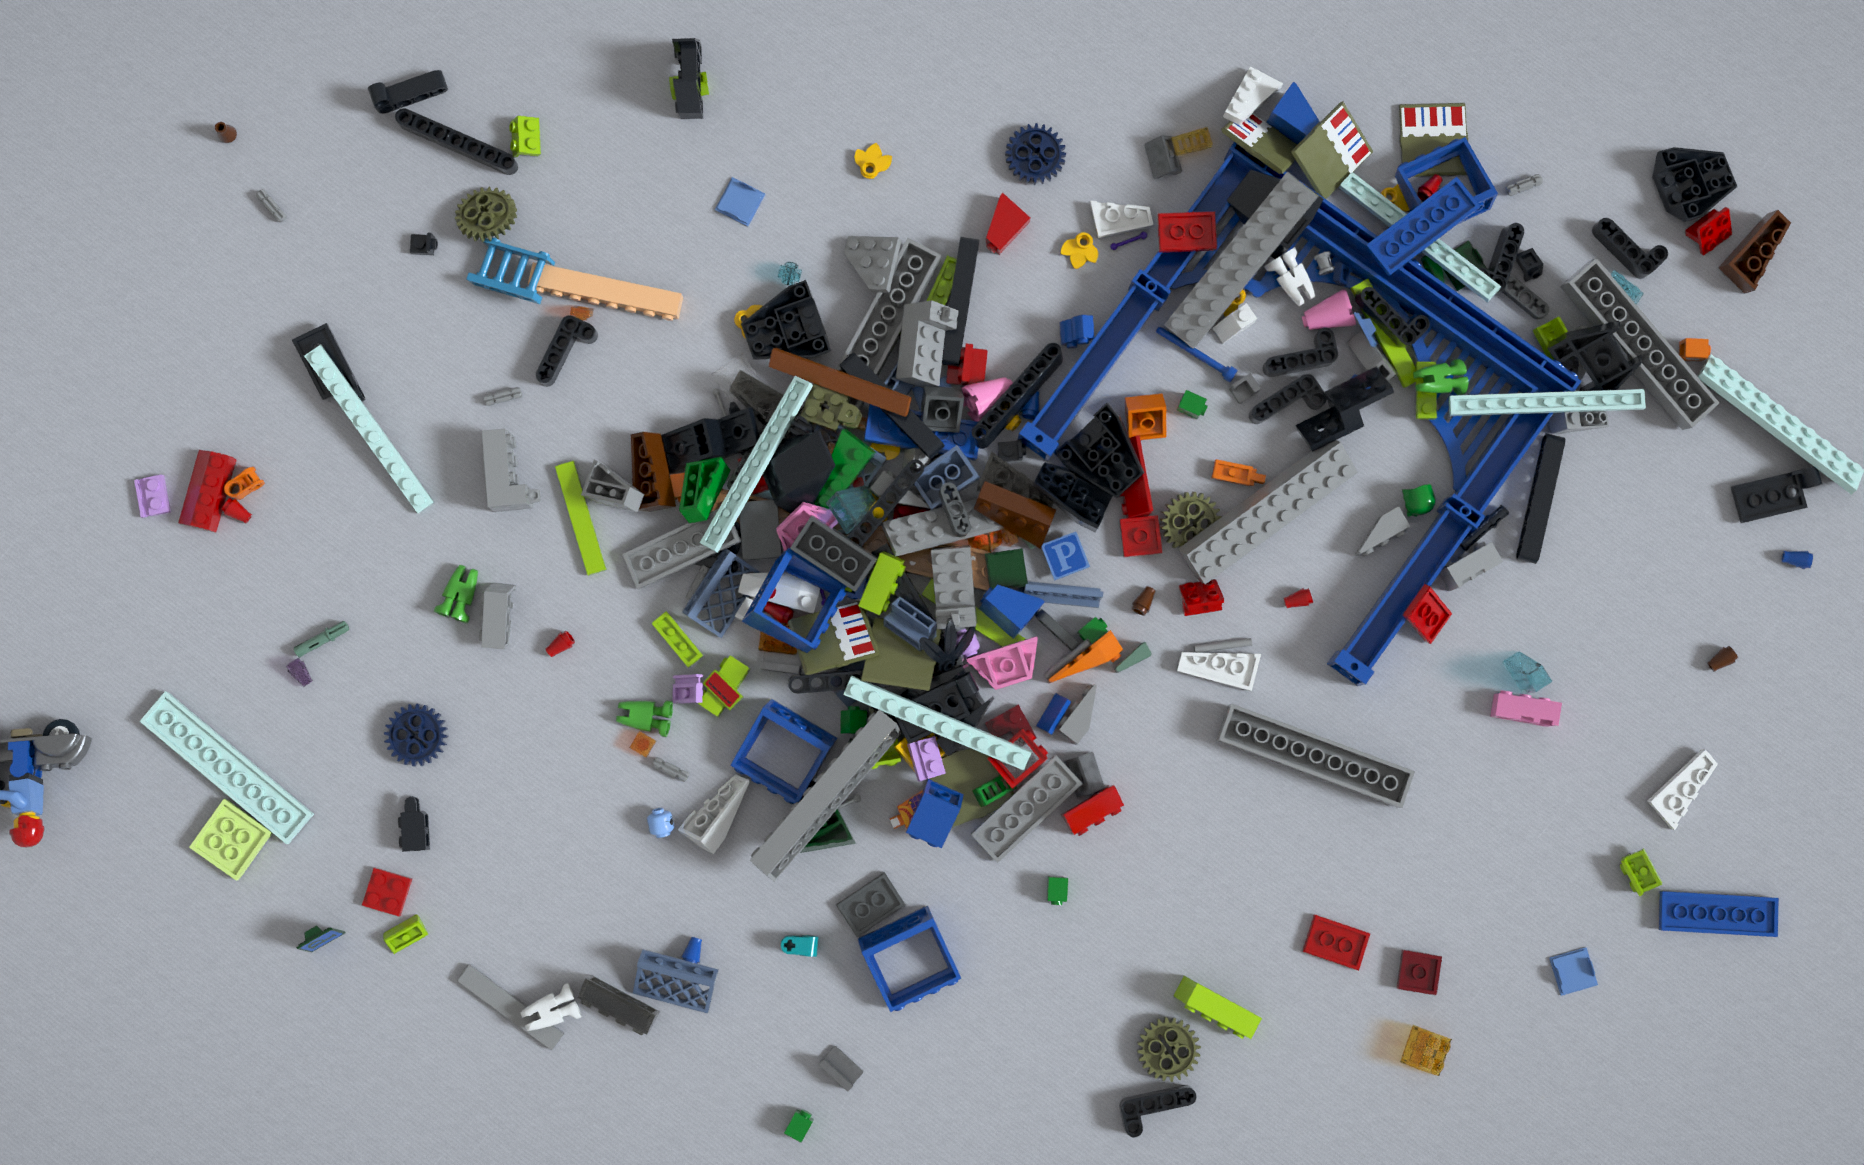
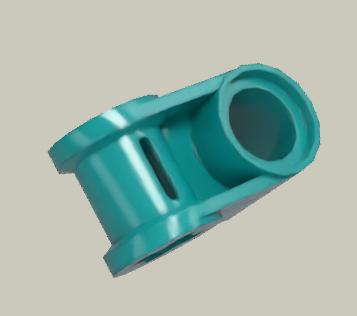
M785 936L781 941V949L786 954L817 957L818 936ZM788 940H792V943L795 944V946L791 947V950H787V946H784V943H787Z

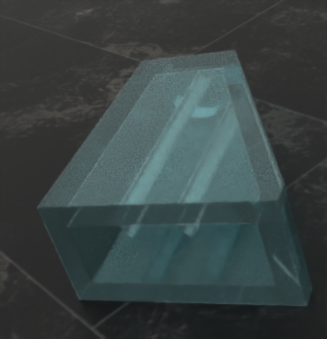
M865 485L836 491L826 504L845 533L848 534L863 519L876 500Z
M1520 651L1502 661L1523 694L1537 692L1553 682L1540 663Z

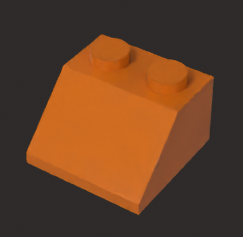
M1163 394L1125 397V417L1129 438L1140 435V440L1166 438V404Z

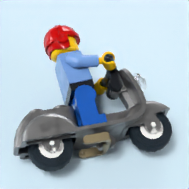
M58 719L49 723L44 729L43 735H32L33 731L30 728L13 729L9 733V739L0 740V762L13 761L10 765V773L12 775L9 776V791L3 790L5 783L0 778V805L11 808L12 814L19 816L14 819V828L9 830V835L12 841L20 847H33L43 838L45 828L43 820L39 817L43 813L44 785L43 779H41L42 771H52V768L69 770L72 766H76L82 761L90 748L92 738L87 735H80L77 726L66 719Z

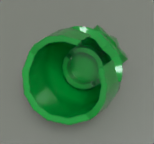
M1431 484L1422 485L1415 489H1402L1408 517L1413 515L1417 517L1433 510L1436 499Z

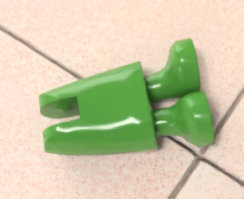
M1455 359L1451 362L1450 367L1447 363H1441L1413 372V377L1423 378L1424 383L1415 385V389L1419 392L1450 393L1453 388L1457 395H1464L1468 389V377L1454 379L1445 377L1466 374V365L1461 359Z
M459 565L442 594L445 597L444 602L436 606L433 612L445 617H450L451 615V618L457 621L468 623L470 618L465 612V606H471L478 570L472 568L465 582L462 579L466 566ZM456 601L457 604L452 612L453 602Z
M624 701L618 703V708L630 710L629 717L616 716V722L648 732L655 728L659 730L660 736H668L671 721L653 719L652 716L656 715L671 719L673 713L672 701H665L661 707H656V702Z

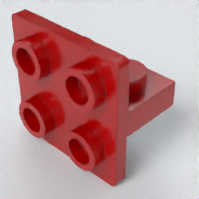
M1725 207L1721 211L1713 209L1685 230V235L1699 244L1700 254H1707L1732 235L1729 208Z
M966 343L965 347L961 348L959 367L948 365L946 383L970 385L984 382L988 351L973 348V344Z
M1216 579L1209 581L1207 584L1188 582L1179 585L1184 616L1222 610L1224 597Z

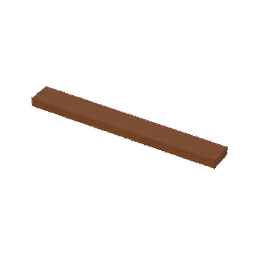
M778 348L772 349L769 362L770 368L797 376L811 383L904 417L908 415L912 399L910 396Z

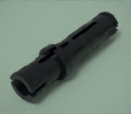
M1500 505L1490 515H1486L1478 528L1469 532L1459 546L1467 551L1489 530L1496 528L1497 524L1509 514V511Z

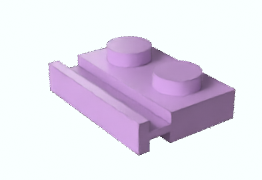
M164 475L134 480L140 516L142 518L171 512Z
M674 675L673 704L702 703L703 683H700V678L703 675Z
M935 736L907 744L918 782L946 774Z

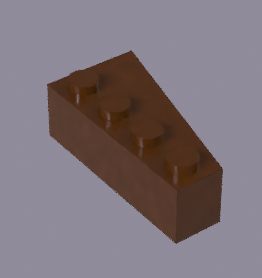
M1779 210L1767 213L1718 268L1744 294L1755 291L1760 278L1763 277L1766 271L1765 268L1769 261L1772 260L1774 252L1785 236L1791 222Z
M651 432L631 434L632 485L644 494L638 511L652 512L676 507L661 434Z
M986 481L974 506V510L1039 549L1043 545L1056 513L1054 508Z

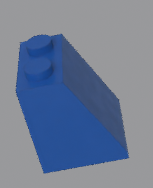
M1295 82L1290 85L1267 120L1269 125L1273 126L1297 145L1320 122Z
M997 585L994 589L990 587L983 595L984 597L980 600L982 604L979 609L1014 639L1037 614L1045 601Z
M928 779L910 819L906 833L914 839L926 841L932 847L942 848L961 809L964 794Z

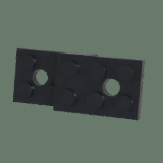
M1377 366L1325 391L1330 408L1297 424V431L1313 452L1364 427L1359 410L1394 393L1393 387Z
M746 408L720 419L703 418L662 434L661 438L669 472H675L685 468L686 463L718 457L724 459L754 448L760 436L753 408ZM739 427H741L742 434L740 437L737 434V430ZM681 443L683 444L682 453L679 452V446Z

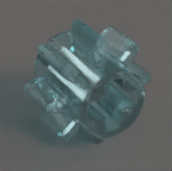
M786 262L784 266L780 265L778 278H782L781 282L785 285H793L795 281H800L802 270L798 269L796 263Z

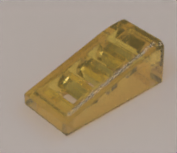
M1208 127L1171 137L1176 156L1212 148L1213 145ZM1201 135L1203 136V139H1204V142H1205V143H1202V144H1201V140H1200V137H1199V136H1201ZM1192 137L1196 138L1198 145L1194 146ZM1185 139H1189L1191 147L1187 148ZM1179 140L1182 141V145H1183V148H1184V149H1182V150H1180V147H1179V144H1178V141H1179Z

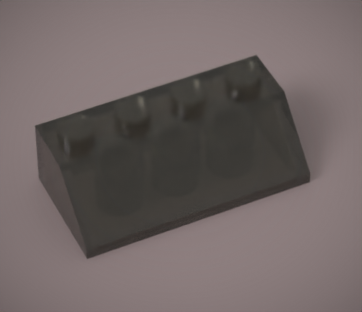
M593 975L585 978L578 998L581 999V1004L589 1008L592 1006L599 1009L598 1013L608 1017L611 1015L616 1018L615 1022L623 1026L627 1024L633 1027L632 1030L639 1035H647L660 1013L657 1009Z

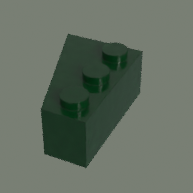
M838 808L800 853L856 844Z

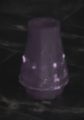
M297 658L286 666L287 672L303 687L313 681L304 660L301 661L300 658Z

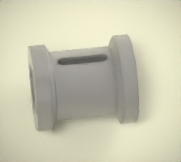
M1330 251L1314 256L1320 269V276L1334 272L1335 267H1333L1330 259Z

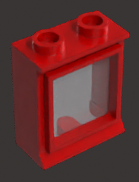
M1022 728L1008 740L1031 751L1024 770L991 756L987 758L1012 789L1048 760L1046 757L1048 752L1042 745H1036L1033 741L1036 738L1029 729L1025 732Z

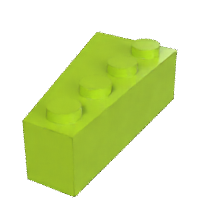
M1185 975L1173 995L1185 1003L1184 1008L1193 1013L1196 1010L1200 1011L1201 1017L1210 1022L1213 1018L1218 1021L1216 1025L1225 1030L1228 1027L1233 1029V1034L1242 1039L1244 1036L1252 1039L1262 1020L1256 1014L1198 984Z

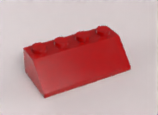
M1140 435L1130 437V440L1144 470V474L1120 495L1123 496L1124 504H1121L1122 514L1126 515V518L1145 517L1153 512Z
M198 451L179 518V524L217 532L222 514L221 509L227 496L224 487L232 478L237 459L217 452Z

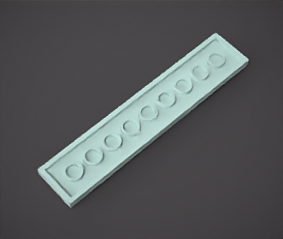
M1712 354L1706 359L1698 375V378L1848 493L1852 495L1857 491L1864 469L1858 463L1846 457L1845 453L1833 447L1828 440L1821 438L1812 428L1807 427L1796 416L1788 413L1783 406L1776 404L1767 394L1762 393L1751 382L1743 379L1735 370L1726 366L1721 359L1714 357Z
M165 691L140 720L144 726L285 844H289L314 815V813L169 692Z

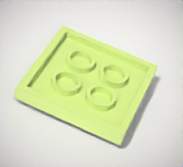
M223 799L189 848L238 881L269 839L272 832L229 800Z

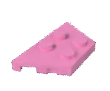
M802 502L776 528L784 551L792 546L812 515L833 528L844 518L843 513Z
M1031 637L969 657L966 660L995 690L1032 679L1038 637Z

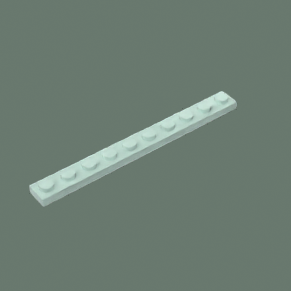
M1353 172L1340 184L1339 189L1389 227L1407 215ZM1440 239L1422 251V253L1487 303L1501 288L1498 283Z
M322 345L305 355L307 361L415 511L420 513L434 503L432 498Z
M797 376L793 378L701 539L700 544L718 553L789 429L792 420H794L813 386L810 382Z
M1644 389L1449 396L1450 416L1644 410L1646 408Z
M852 675L843 695L1021 770L1025 769L1031 755V751L876 685L861 681V679Z

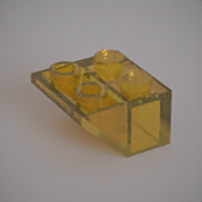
M1413 1025L1400 1062L1439 1076L1444 1068V1061L1451 1048L1450 1043L1452 1039Z

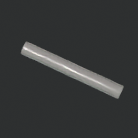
M1252 639L1195 645L1194 652L1200 653L1252 646Z
M1086 639L1044 673L1047 680L1073 661L1092 645L1091 641Z

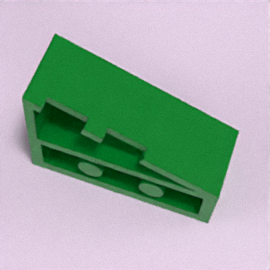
M721 457L686 463L679 511L689 523L706 521L731 471Z

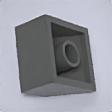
M935 386L923 387L921 421L931 431L959 433L964 403L962 389Z

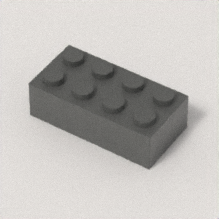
M814 515L809 518L790 549L855 592L878 559Z

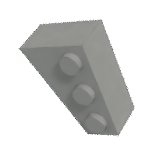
M595 459L581 494L596 503L638 512L644 496L642 492L620 475Z
M1483 541L1474 546L1475 551L1471 553L1466 551L1458 556L1459 560L1454 563L1452 560L1447 562L1439 575L1449 591L1463 586L1466 582L1475 579L1477 576L1503 562L1492 542L1486 544Z
M492 583L482 592L481 604H483V611L480 613V622L483 625L482 630L479 632V641H482L481 647L505 650L509 645L511 629L510 608L513 609L514 604L511 602V592L515 591L516 585Z

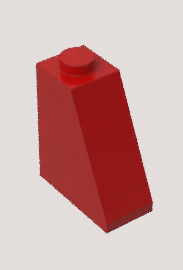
M1004 193L999 197L985 242L987 244L986 247L992 253L996 252L999 255L1030 223L1031 219Z

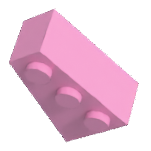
M1501 690L1500 693H1496L1493 696L1490 717L1544 727L1559 726L1562 703L1550 701V699L1542 697L1535 699L1531 698V695L1526 694L1515 696L1510 691Z

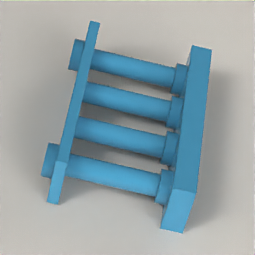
M492 237V241L485 238L483 243L488 246L480 271L476 274L468 273L466 280L478 287L540 304L542 297L537 294V284L545 263L554 266L555 261L550 258L548 253L543 251L535 253L500 243L501 241ZM495 250L504 251L496 277H493V279L487 278L486 274ZM512 254L521 256L512 282H509V284L504 283L503 277ZM528 259L536 260L538 262L529 286H526L525 289L521 288L519 283Z

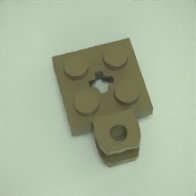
M813 384L800 415L812 424L835 432L839 423L848 428H857L862 418L859 409L848 403L850 396L817 384ZM827 403L829 409H825L823 412L820 406Z

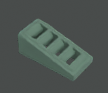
M1146 642L1141 643L1116 666L1115 672L1119 673L1149 658L1152 653Z

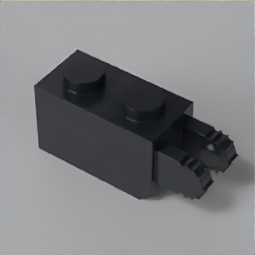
M414 796L406 798L404 802L405 812L400 813L401 817H398V827L401 828L399 847L402 848V852L430 850L429 816L425 811H420V801Z

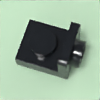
M428 232L427 235L411 234L410 253L412 255L434 256V250H437L438 241L432 233Z
M1533 248L1517 254L1515 260L1524 272L1523 279L1525 282L1537 279L1542 275L1544 263Z
M1022 440L998 442L999 462L1022 461L1023 455H1026V446L1022 444Z

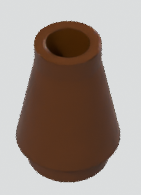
M224 122L216 123L215 130L222 142L230 143L236 139L237 131L233 126Z
M1146 586L1132 603V610L1142 616L1149 613L1156 591Z
M1730 646L1723 647L1707 664L1715 672L1718 669L1735 663L1738 656Z

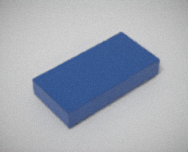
M1055 693L1036 726L1052 735L1071 701Z

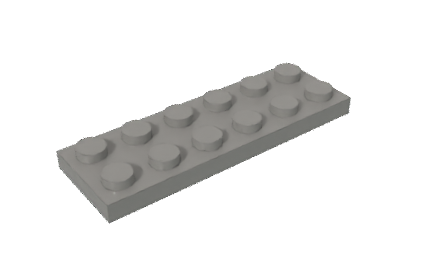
M977 499L962 502L971 524V530L965 537L954 535L943 507L882 522L883 531L895 557L1002 530L1003 526L974 510ZM950 506L952 514L957 515L960 513L957 506ZM960 524L957 528H958V530H959V529H962V531L964 532V529H965L966 527H965V526H961V524Z
M719 509L711 512L706 521L687 523L622 554L636 588L641 589L716 554L717 552L700 544V541ZM734 525L718 552L741 542Z
M1055 755L976 828L971 835L998 863L1083 783Z

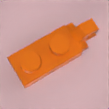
M1215 459L1211 479L1244 486H1254V483L1264 484L1266 475L1256 473L1257 469H1254L1252 466Z

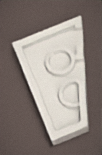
M1090 200L1098 238L1150 228L1154 225L1150 207L1128 204L1118 205L1109 202L1099 203Z

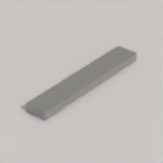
M469 965L457 982L550 1050L554 1049L564 1035L554 1025L527 1031L525 1025L534 1020H539L537 1013L522 1018L520 1012L528 1006L472 965Z

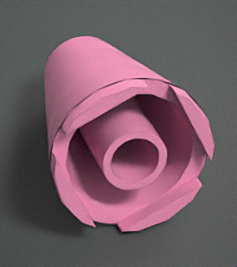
M1346 289L1340 290L1304 312L1305 316L1301 317L1304 327H1309V330L1357 325Z
M1003 377L961 387L964 396L963 406L969 408L970 411L967 414L975 422L980 421L1013 382Z

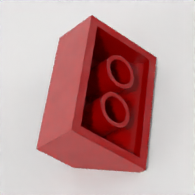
M1110 785L1064 812L1061 816L1071 833L1080 836L1089 831L1087 827L1093 823L1097 826L1105 821V816L1109 814L1114 816L1121 812L1120 807L1124 806L1116 787Z

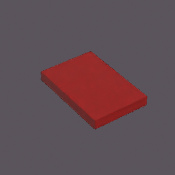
M1215 211L1157 214L1159 253L1217 250Z
M1424 584L1403 614L1423 640L1429 644L1433 642L1452 615L1451 611L1433 589Z
M1314 914L1302 951L1359 971L1371 933Z

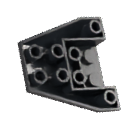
M1677 147L1657 152L1652 178L1666 212L1684 222L1702 217L1738 187L1724 152Z
M1249 170L1227 198L1228 203L1244 225L1279 183L1281 178L1256 170ZM1321 196L1315 200L1270 255L1272 258L1276 259L1286 252L1313 220L1324 200Z
M806 280L788 286L741 323L754 360L770 359L773 348H778L802 358H815L831 352L824 325Z
M1107 402L1093 415L1094 418L1075 437L1067 440L1054 454L1068 469L1115 498H1118L1144 474V470L1121 417Z
M817 431L782 440L762 475L774 503L791 514L802 502L814 504L836 465L821 432Z
M1046 462L1043 463L1033 483V486L1078 525L1093 532H1096L1104 517L1103 515L1113 497L1070 469Z

